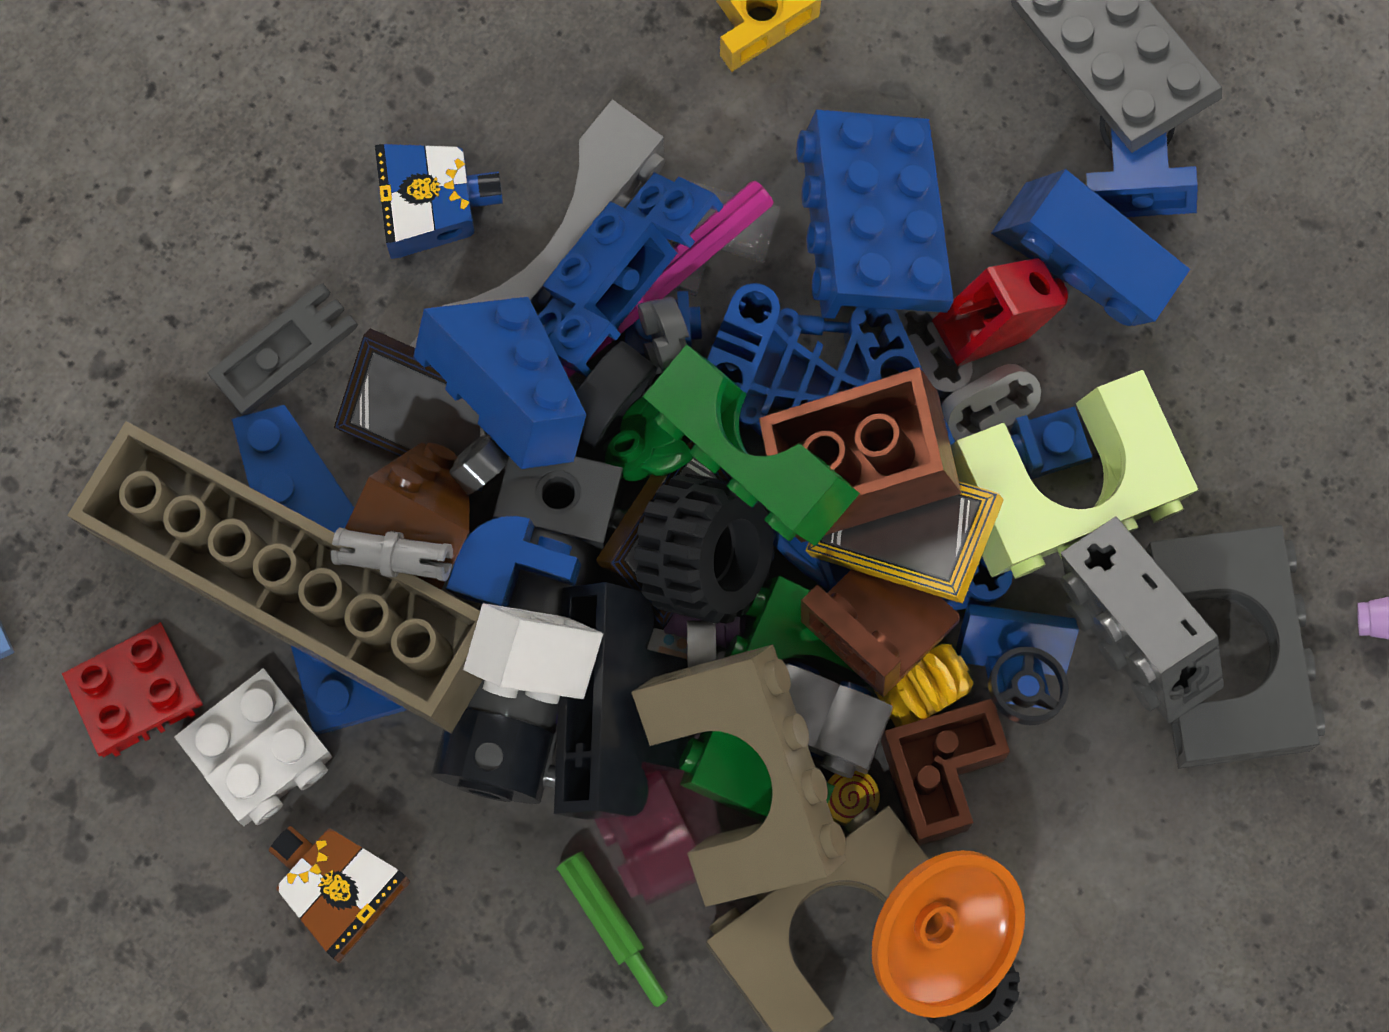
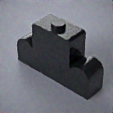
M608 582L564 587L562 592V616L603 633L584 699L560 696L554 814L584 820L637 816L643 811L648 799V780L645 773L681 770L679 769V762L688 744V736L650 746L631 692L653 677L688 668L687 659L646 648L645 644L653 633L654 615L649 600L638 590Z

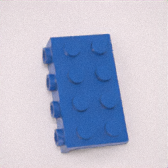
M816 109L807 130H801L799 133L796 154L798 162L804 163L805 167L801 199L803 207L809 208L811 222L807 231V250L810 254L815 255L816 264L812 278V296L814 300H820L822 318L835 319L841 306L947 313L954 299L929 119Z

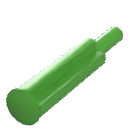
M584 851L569 856L558 865L556 871L558 870L617 963L620 965L625 962L653 1006H661L667 1001L668 996L639 953L644 949L641 941L584 855Z

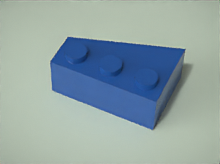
M1067 169L1026 182L991 232L992 235L1029 259L1039 258L1042 260L1049 272L1102 305L1105 312L1111 318L1126 326L1155 322L1190 271V268Z
M529 297L425 308L413 357L423 367L431 365L446 380L445 390L455 401L463 398L479 415L477 424L520 469L574 462L586 413Z

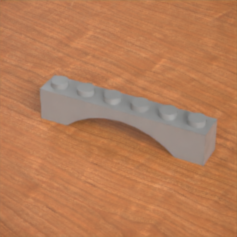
M612 99L579 139V169L574 195L562 224L546 248L524 270L499 287L471 299L443 306L529 297L535 311L541 305L545 308L553 297L542 285L591 226L595 218L599 216L610 201L626 208L631 202L630 195L641 182L645 184L654 172L660 173L666 161L662 157L664 155V137ZM418 336L415 338V340L411 343L410 346L414 348L416 347Z

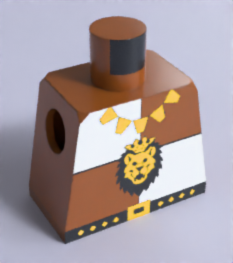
M289 826L269 848V852L291 870L278 884L276 889L323 949L338 963L342 961L410 883V880L400 870L330 828L313 845L294 827Z

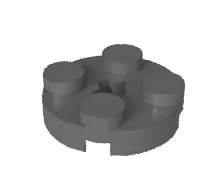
M671 296L637 305L643 331L646 336L651 335L652 342L643 344L645 358L657 366L656 374L664 372L687 344L685 338L690 337L681 311L675 299Z

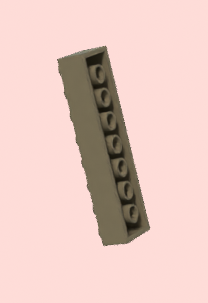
M125 421L67 515L93 536L449 733H452L483 681V679L463 670L480 614L478 609L412 574L399 573L397 577L393 578L382 576L379 569L333 564L331 550L340 551L341 547H345L332 545L334 532Z

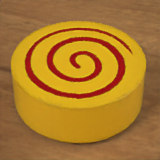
M855 770L852 778L843 777L835 773L828 780V783L835 786L828 802L833 821L845 826L869 807H872L876 812L880 794L876 782L869 774Z

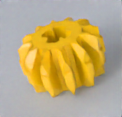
M940 644L934 647L884 697L876 691L875 693L879 700L893 706L890 719L895 727L926 719L967 695L974 683L967 672L969 668L962 656L957 655L951 644Z

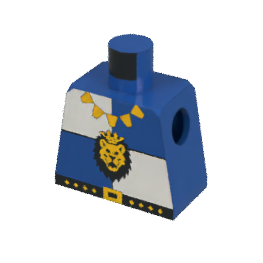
M396 144L375 145L385 238L391 259L401 258L468 238L474 234L472 207L503 204L499 171L467 175L462 148Z

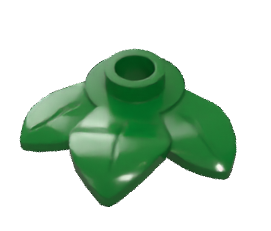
M643 396L625 413L621 421L620 433L610 442L604 457L605 464L622 467V477L628 481H637L649 474L662 476L672 473L694 458L689 453L690 448L681 439L678 441L653 420L659 411Z

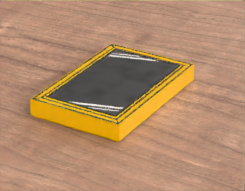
M959 482L961 494L824 535L816 546L808 543L805 551L811 557L963 604L1004 500L999 493Z

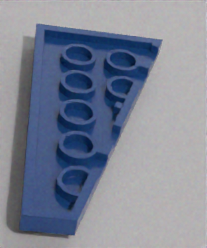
M285 405L232 419L250 488L334 533L339 527H346L354 507ZM291 645L312 729L316 736L407 710Z

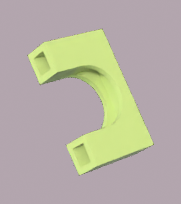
M1143 370L1101 385L1076 403L1103 466V488L1093 508L1072 509L1061 506L1044 496L1031 481L1005 423L959 439L950 445L959 482L999 493L1004 500L982 554L991 577L1010 570L1015 579L1030 574L1046 565L1043 557L1058 552L1061 557L1062 551L1115 516H1117L1129 532H1132L1139 528L1135 520L1150 515L1153 523H1157L1184 510L1180 501L1196 492L1198 488Z

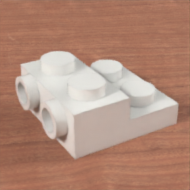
M264 668L174 736L204 775L210 786L243 826L252 820L256 825H259L271 818L283 806V803L279 800L296 786L301 790H305L316 783L328 771L324 764L333 758Z

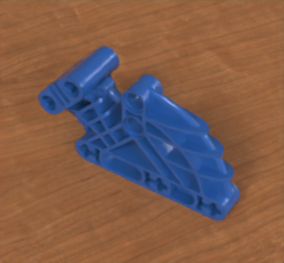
M758 283L746 284L736 291L707 358L708 361L746 393L740 412L739 425L744 429H753L762 438L759 418L767 416L770 408L786 410L880 380V371L883 369H896L902 373L920 367L923 371L895 309L856 307L848 322L824 321L822 316L798 315L795 310L790 308L780 310L779 299L774 291L766 285ZM866 320L870 327L880 326L882 328V332L877 339L872 332L863 334L861 331ZM823 331L844 333L845 348L836 370L819 358L824 346L821 342L817 341L813 351L810 352L797 342L799 335H823ZM880 349L882 355L873 360L874 355ZM945 420L950 445H952L955 440ZM776 531L773 545L804 575L821 585L826 593L851 570L811 557L805 551L809 543L808 541L801 543L794 537L790 542ZM981 556L975 574L980 572L982 575H987L989 571ZM1010 570L995 576L994 582L989 587L985 584L976 586L972 579L963 604L941 598L954 610L965 609L967 604L990 606L1007 592L1012 584L1013 573Z

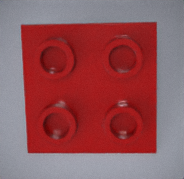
M161 622L62 673L98 756L103 758L111 753L115 757L120 756L121 751L140 742L138 736L142 735L144 740L148 741L151 739L149 730L157 727L159 732L163 733L166 731L164 722L168 721L172 725L187 716L192 718L196 716L194 710L203 706L202 700L195 687L191 685Z

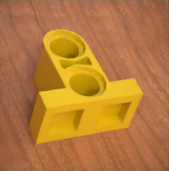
M716 0L735 27L720 37V57L730 71L733 72L818 18L821 0ZM756 7H766L775 15L767 21H757L749 16L748 12Z

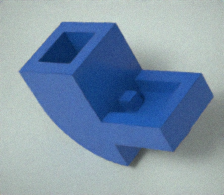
M520 516L499 517L479 526L464 541L456 558L446 589L454 596L479 604L485 603L508 607L520 570L575 586L582 565L577 557L570 556L572 546L543 536L539 537L537 545L530 543L535 528L530 518Z

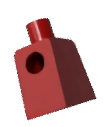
M1039 258L986 268L954 298V302L947 313H938L932 319V322L956 365L961 366L1029 339L1065 307L1068 300V291L1064 282L1057 277H1052L1045 263ZM994 313L998 315L984 320L986 314Z

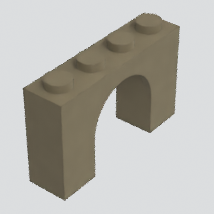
M773 644L653 677L631 692L650 746L700 732L721 731L732 734L748 743L762 758L770 774L773 796L769 814L764 822L708 836L687 853L705 907L827 878L847 860L845 856L846 840L843 830L838 823L833 821L826 801L828 789L825 777L818 768H815L808 748L809 731L804 718L796 713L789 692L791 686L789 671L785 663L778 659Z
M889 806L876 814L872 807H869L844 826L850 834L845 838V856L847 860L827 878L757 894L755 896L760 902L741 915L735 907L709 926L714 936L706 941V947L769 1032H819L835 1019L799 971L790 951L789 928L791 920L800 905L813 894L835 886H850L865 890L885 904L898 883L914 868L929 859Z

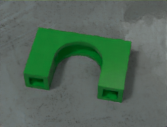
M781 576L768 580L767 584L762 586L760 592L750 603L749 611L745 614L750 617L743 636L735 635L724 656L725 658L773 644L778 659L808 661L860 686L869 685L801 622V600L811 590ZM721 731L701 732L699 739L691 738L679 762V769L685 771L679 785L760 822H764L771 808L773 793L770 774L759 754L742 739ZM826 782L828 789L826 801L828 804L835 786Z

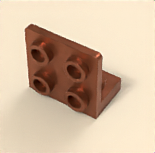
M852 569L828 593L816 585L801 600V622L882 697L959 623L960 618L959 613L939 596Z

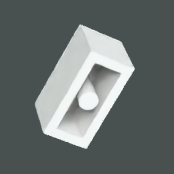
M483 603L463 670L485 680L484 690L507 698H516L518 690H522L530 698L551 704H558L560 696L584 699L603 633L568 617Z

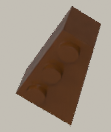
M420 443L369 476L345 529L385 536L388 531L403 533L404 539L436 544H451L453 558H445L443 563H451L453 566L469 533V495L464 492L449 473L457 458L456 454L436 443H427V445ZM414 575L440 590L445 581H440L437 578Z

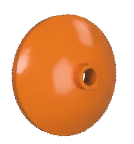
M966 850L937 855L909 872L887 898L873 933L872 964L877 981L885 994L904 1010L918 1016L931 1018L945 1017L962 1012L990 994L1012 966L1024 933V900L1020 887L1013 875L991 857Z

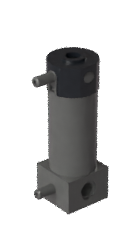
M575 456L574 462L520 469L509 457L493 517L494 519L505 516L530 518L535 526L530 543L537 545L539 537L543 536L572 546L570 556L577 557L582 565L575 586L594 584L599 566L596 559L629 510L621 508L624 496L623 468ZM557 499H567L572 502L568 507L561 510L548 507L549 504ZM520 570L508 607L562 616L563 588L572 587V585ZM482 604L478 606L479 611H481ZM483 680L452 733L443 729L431 776L476 796L503 802L514 801L526 804L541 803L545 786L555 788L556 765H552V760L557 745V735L555 733L557 729L558 704L546 703L530 698L522 690H518L516 698L499 696L484 690L485 680Z

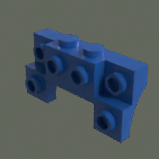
M654 172L626 208L611 201L542 285L553 298L538 317L563 367L574 370L585 377L590 374L591 370L585 363L607 336L614 340L618 339L621 333L617 328L678 254L666 239L691 248L695 241L689 234L710 208L720 212L724 207L714 193L681 177H678L674 182Z

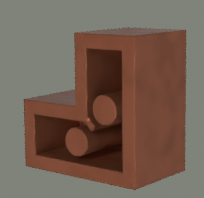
M992 699L884 731L881 744L909 832L917 844L920 846L966 832L973 825L974 822L958 775L1004 762L1010 753Z

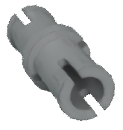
M339 527L332 541V545L345 546L341 547L340 551L331 550L333 564L379 569L382 576L394 578L399 573L446 581L452 568L451 563H443L445 558H453L451 544H436L404 539V535L401 532L388 531L385 536L350 531Z

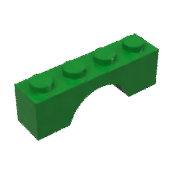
M687 344L643 396L659 411L653 420L662 429L678 441L684 434L692 440L695 445L689 453L714 474L722 467L733 477L726 486L752 508L758 501L761 502L770 511L764 520L790 542L796 535H799L816 546L860 494L822 459L800 443L775 455H749L742 444L739 433V417L746 393L710 361Z

